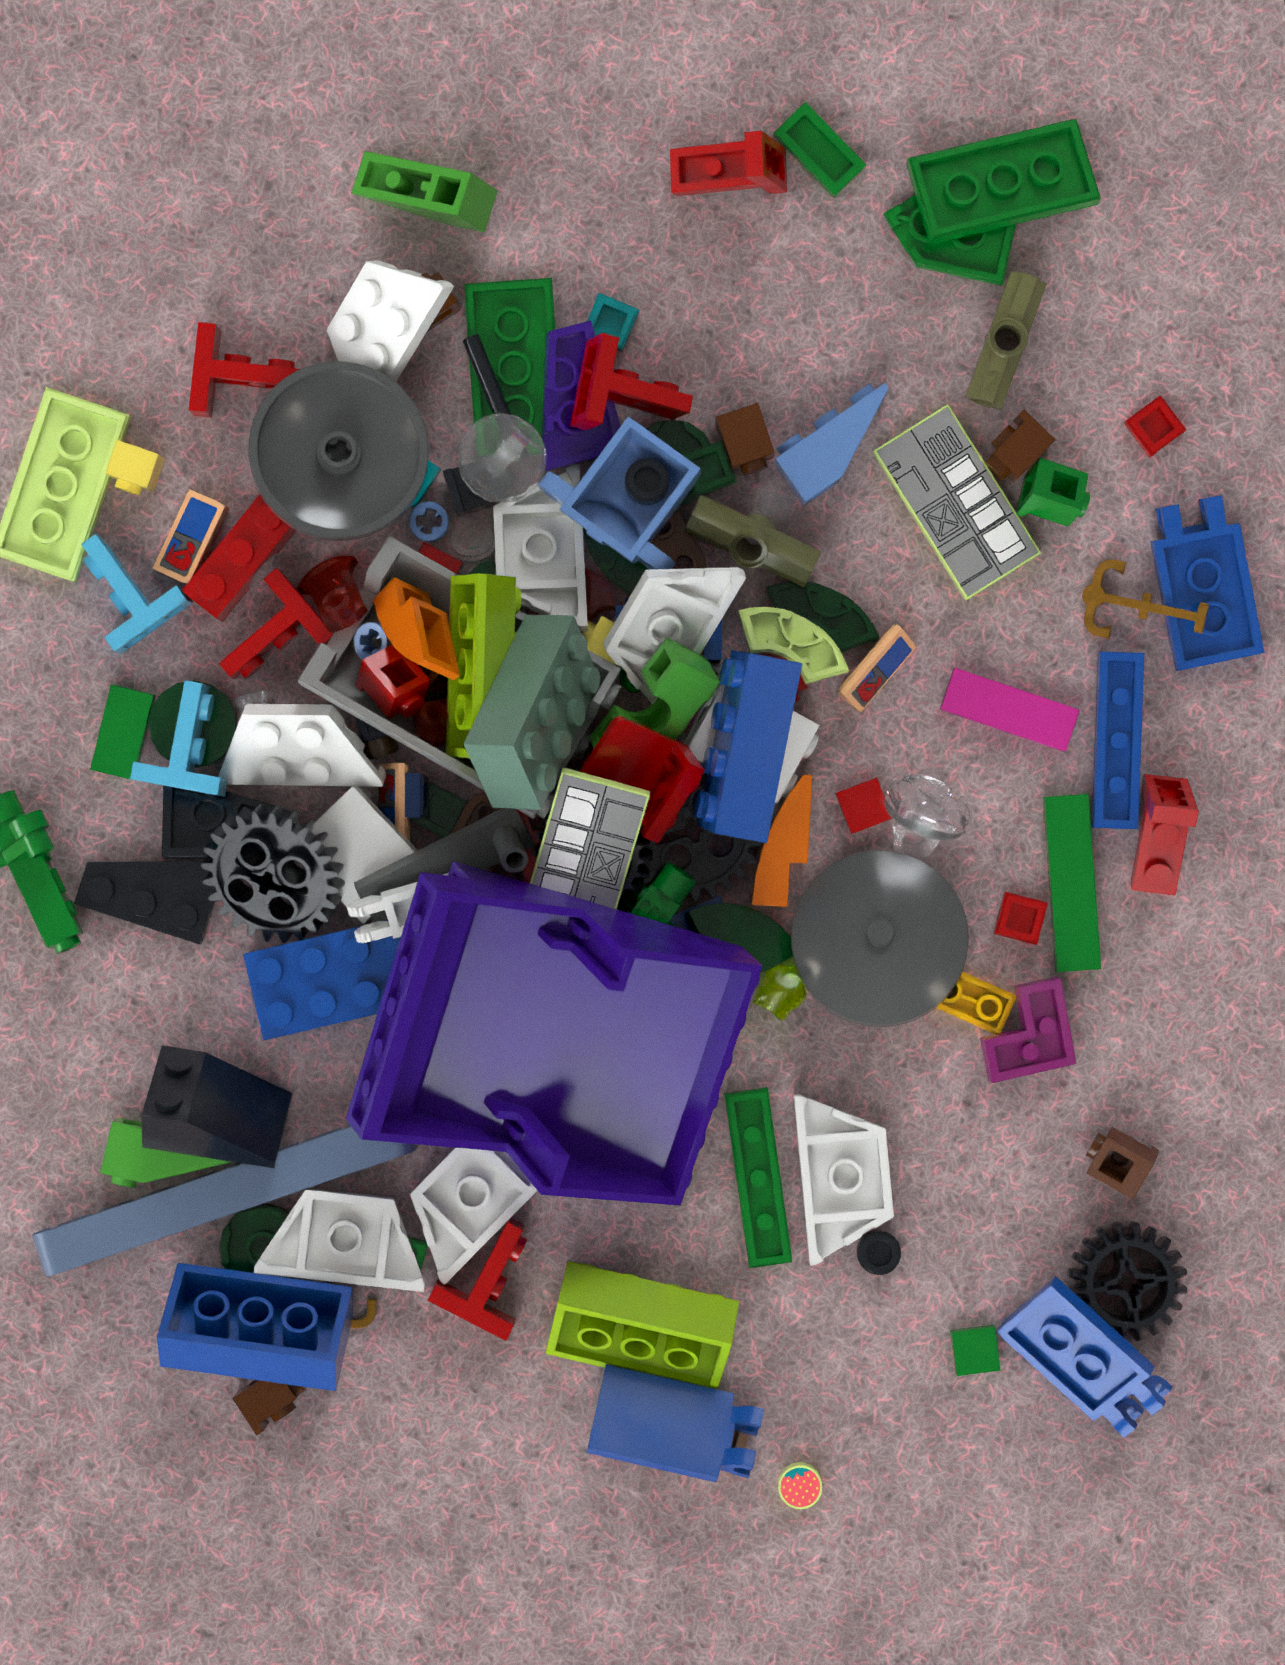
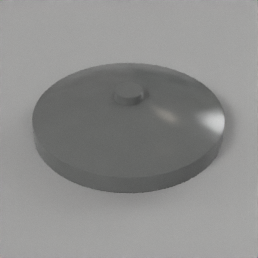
M342 361L318 363L302 368L284 378L262 401L250 430V468L255 485L264 502L287 525L301 533L319 539L331 541L356 540L368 537L389 527L413 504L423 485L427 471V432L414 401L390 377L378 370L357 363Z
M866 851L853 854L825 868L814 878L802 894L793 917L791 932L794 963L800 979L813 998L837 1017L868 1027H893L906 1024L925 1016L939 1006L952 992L961 976L967 958L969 943L966 915L961 901L951 885L940 873L923 861L892 851Z

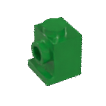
M1039 457L1024 476L1016 515L1025 517L1029 513L1069 527L1076 517L1082 518L1088 508L1090 493L1086 492L1088 473Z

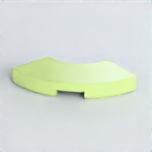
M754 607L738 610L749 652L753 654L769 653L788 661L802 663L800 675L805 685L849 672L846 661L835 642L823 629L806 618L791 611L774 607Z

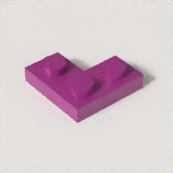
M1055 976L1015 985L1014 989L1022 1028L980 1038L987 1078L991 1083L1077 1064L1061 978Z

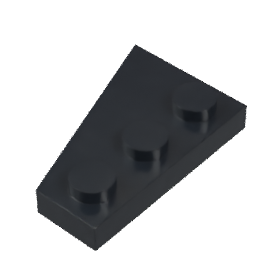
M163 786L162 858L205 859L208 855L203 850L212 839L210 837L219 825L222 826L221 824L230 814L236 817L244 807H247L253 813L259 804H263L268 815H270L276 806L227 791L225 797ZM282 808L283 817L289 818L293 812ZM253 842L256 848L265 851L261 845Z
M203 861L87 862L74 904L200 945L202 944L215 901H210L208 897L216 888L215 886L204 885L202 882L210 872L201 868Z

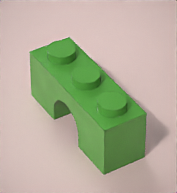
M667 637L641 670L652 695L657 697L656 701L649 708L639 712L626 711L614 705L589 737L593 748L597 745L610 722L618 716L625 717L674 740L677 736L683 734L691 718L703 703L711 699L716 687L720 683L709 660Z

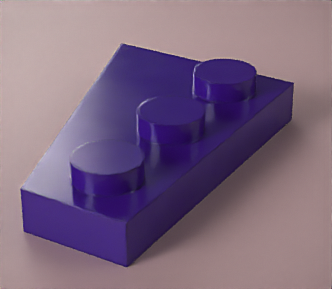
M591 320L546 333L541 473L598 458L621 426L615 404L609 401L606 403L603 424L587 431L570 426L586 341L595 337Z

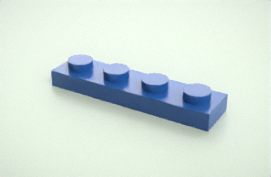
M1098 652L1091 828L1138 829L1144 653Z

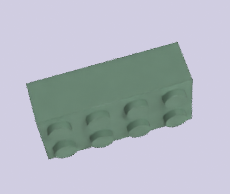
M525 615L464 742L466 751L492 808L542 810L549 792L556 785L557 774L561 765L570 754L574 736L579 726L584 723L586 710L592 696L599 689L600 673L598 668L594 667L587 649L586 637L581 634L575 616Z

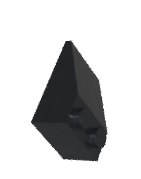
M162 1045L141 1115L142 1147L275 1168L292 1093L206 1052Z

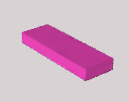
M953 668L939 709L1062 752H1066L1080 711L958 668Z

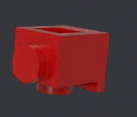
M390 645L362 659L355 686L360 692L365 690L388 719L398 713L407 718L417 713L424 705V698L430 679L417 663L407 659L393 645Z

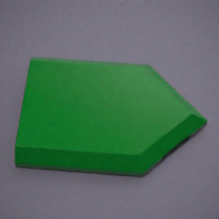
M915 195L883 214L917 268L998 286L1003 285L1016 224L930 245Z

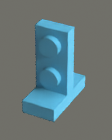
M95 534L81 544L88 553L83 558L86 566L98 580L105 577L114 589L109 594L114 605L122 615L125 616L130 612L133 616L104 637L114 652L122 654L192 604L189 597L178 586L173 587L150 604L102 537Z
M184 681L168 768L133 762L130 779L225 797L228 779L194 773L195 764L201 765L205 754L206 740L200 738L203 721H209L213 711L214 696L208 694L210 686L198 682Z

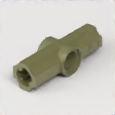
M1010 271L965 395V398L976 404L1001 410L1022 351L1027 345L1028 335L1047 285L1038 277L1024 272ZM1002 330L1012 333L1016 338V348L1011 351L999 348L995 342V333Z
M703 495L700 496L684 530L729 552L734 563L740 567L747 569L761 567L801 587H804L821 553L820 550L775 530L772 521L764 515L749 514L746 516ZM745 538H754L760 545L751 544Z

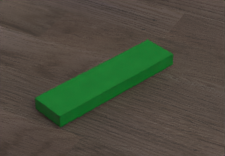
M1089 794L1043 797L1055 972L1101 969Z
M768 1087L724 1093L749 1268L791 1263L793 1260Z

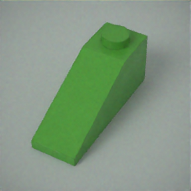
M365 151L351 193L437 222L484 233L498 190L470 172Z
M119 1117L112 1121L100 1173L112 1176L110 1182L113 1184L136 1188L138 1182H151L230 1163V1161L143 1148L142 1123Z

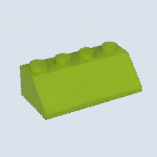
M479 573L451 576L449 626L460 676L455 681L448 678L446 754L449 756L470 758L464 742L517 633L515 632V614H518L520 611L521 592L516 587V577Z
M567 1261L545 1354L604 1368L608 1364L718 1389L733 1342L739 1301L725 1298L719 1294H707L682 1288L676 1284H664L639 1278L634 1274H622L600 1269L591 1264Z

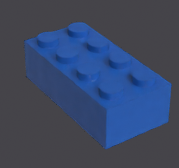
M731 650L730 659L725 658L723 660L719 676L720 685H725L722 702L715 703L711 716V729L716 730L713 747L706 748L702 767L705 769L704 773L707 774L704 791H698L694 803L693 814L694 817L699 818L697 826L715 834L767 843L802 663Z
M358 926L243 954L263 1041L378 1014L401 937L393 939V936L367 943H358L354 933L357 928L361 927Z
M177 1263L157 1334L160 1367L336 1391L353 1319L352 1287Z

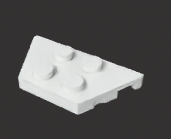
M366 261L326 330L338 361L368 366L380 371L396 382L454 286L445 280L435 281L422 277V273L412 270H399L394 265L382 261Z
M580 464L568 466L566 472L559 475L561 479L574 488L580 482ZM539 482L527 488L522 495L517 497L511 496L494 505L496 575L516 577V587L521 592L522 607L541 615L575 616L580 631H588L583 527L560 511L561 505L537 486Z
M738 567L645 570L603 644L608 655L618 666L625 670L627 678L637 690L640 689L651 704L656 701L657 697L652 695L641 673L643 667L667 637L700 655L746 579L744 570Z
M246 704L218 777L228 779L227 785H357L383 787L386 772L381 765L374 767L363 753L365 744L355 732L347 728L345 719L333 705Z
M798 1094L793 1095L808 1258L809 1264L812 1266L821 1263L825 1257L843 1246H848L858 1240L870 1229L877 1228L893 1218L894 1211L885 1127Z
M454 1148L410 1193L416 1213L419 1215L427 1245L430 1247L436 1264L439 1280L444 1285L537 1191L506 1152Z
M315 1188L305 1189L254 1267V1273L419 1292H424L425 1286L394 1197Z

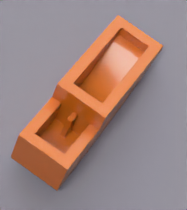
M393 577L373 599L377 617L385 635L394 648L407 659L455 681L460 676L447 613L432 606L429 593Z
M813 775L800 776L794 788L784 798L771 821L768 841L761 846L754 873L751 905L788 906L790 863L808 864Z

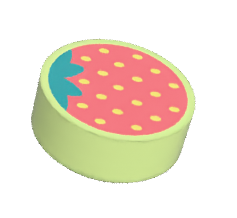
M803 1462L793 1463L785 1467L778 1478L780 1497L784 1503L794 1509H806L813 1506L819 1500L822 1493V1481L817 1470Z

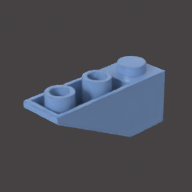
M871 383L849 398L853 405L838 414L835 408L830 410L813 423L817 429L804 439L799 434H796L777 448L781 455L775 458L774 465L803 506L840 482L889 389L886 383L874 389Z

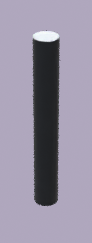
M479 334L464 339L462 342L512 464L528 459L529 456Z

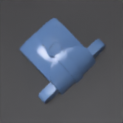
M628 416L575 488L550 471L545 474L537 486L561 505V512L587 530L586 533L601 545L607 544L631 563L639 561L648 569H672L676 563L651 543L689 494L701 474V468ZM643 458H651L661 462L669 473L668 492L660 502L653 505H641L634 502L628 496L625 489V476L628 468L635 461Z

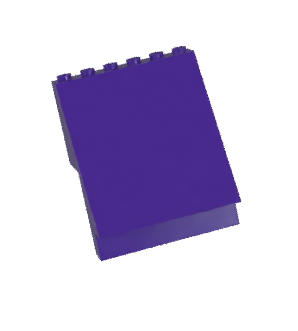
M452 861L448 876L420 872L346 1120L361 1140L506 1152L541 1195L681 1206L685 1191L692 1180V1171L699 1150L705 1142V1132L712 1112L719 1101L721 1085L726 1071L731 1066L736 1041L740 1030L745 1025L746 1012L750 1000L759 984L762 964L742 946L456 861Z

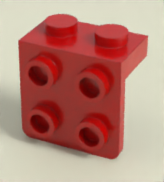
M618 716L610 722L580 772L650 791L642 820L644 828L640 833L644 838L659 843L665 832L674 825L678 812L688 796L698 788L705 769L687 745L625 717Z

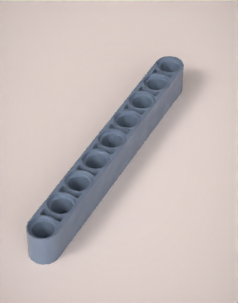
M348 1125L345 1129L341 1130V1128L306 1139L307 1141L299 1144L297 1142L280 1148L275 1168L236 1163L224 1167L222 1171H213L183 1181L181 1185H172L142 1195L140 1199H131L99 1210V1213L93 1215L90 1213L58 1224V1227L43 1229L32 1234L43 1270L46 1277L406 1155L417 1150L416 1145L361 1140L352 1126Z

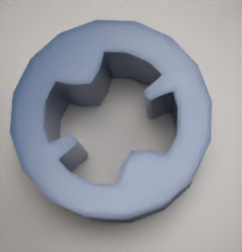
M432 501L416 505L409 517V526L413 534L421 541L427 543L442 539L450 526L449 517L445 509ZM427 510L436 511L435 517L437 519L442 518L441 527H433L432 534L422 533L424 530L422 525L417 527L418 517H425Z
M380 622L362 624L354 636L355 651L361 659L392 645L385 635ZM373 635H378L376 639L382 640L380 649H375L377 645H372Z

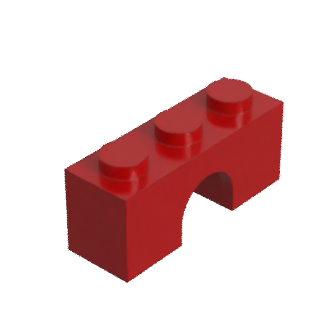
M259 494L181 591L213 617L223 622L249 591L250 582L263 564L275 553L279 554L297 530L279 519Z

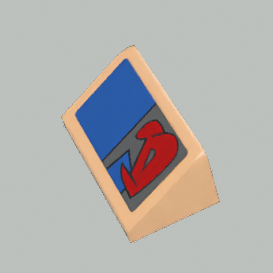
M189 489L152 569L187 584L206 561L230 508Z
M893 624L837 689V694L858 712H862L916 649L914 642L898 624Z
M380 763L378 766L381 765L384 768L386 778L383 787H378V809L410 841V819L405 818V773H410V766L408 763Z

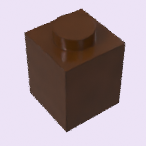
M755 403L716 416L715 424L733 471L741 469L743 476L768 468L766 460L772 459L775 452L759 404Z

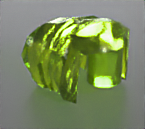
M776 965L767 970L763 984L757 988L755 999L751 1003L770 1011L777 1019L785 1020L791 1011L800 1007L807 997L806 987L800 979L796 967Z

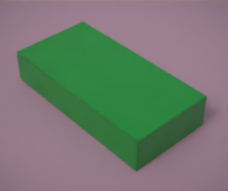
M806 102L773 133V136L833 198L866 168L864 161Z
M110 685L90 770L130 779L133 762L140 763L149 726L148 721L156 695Z

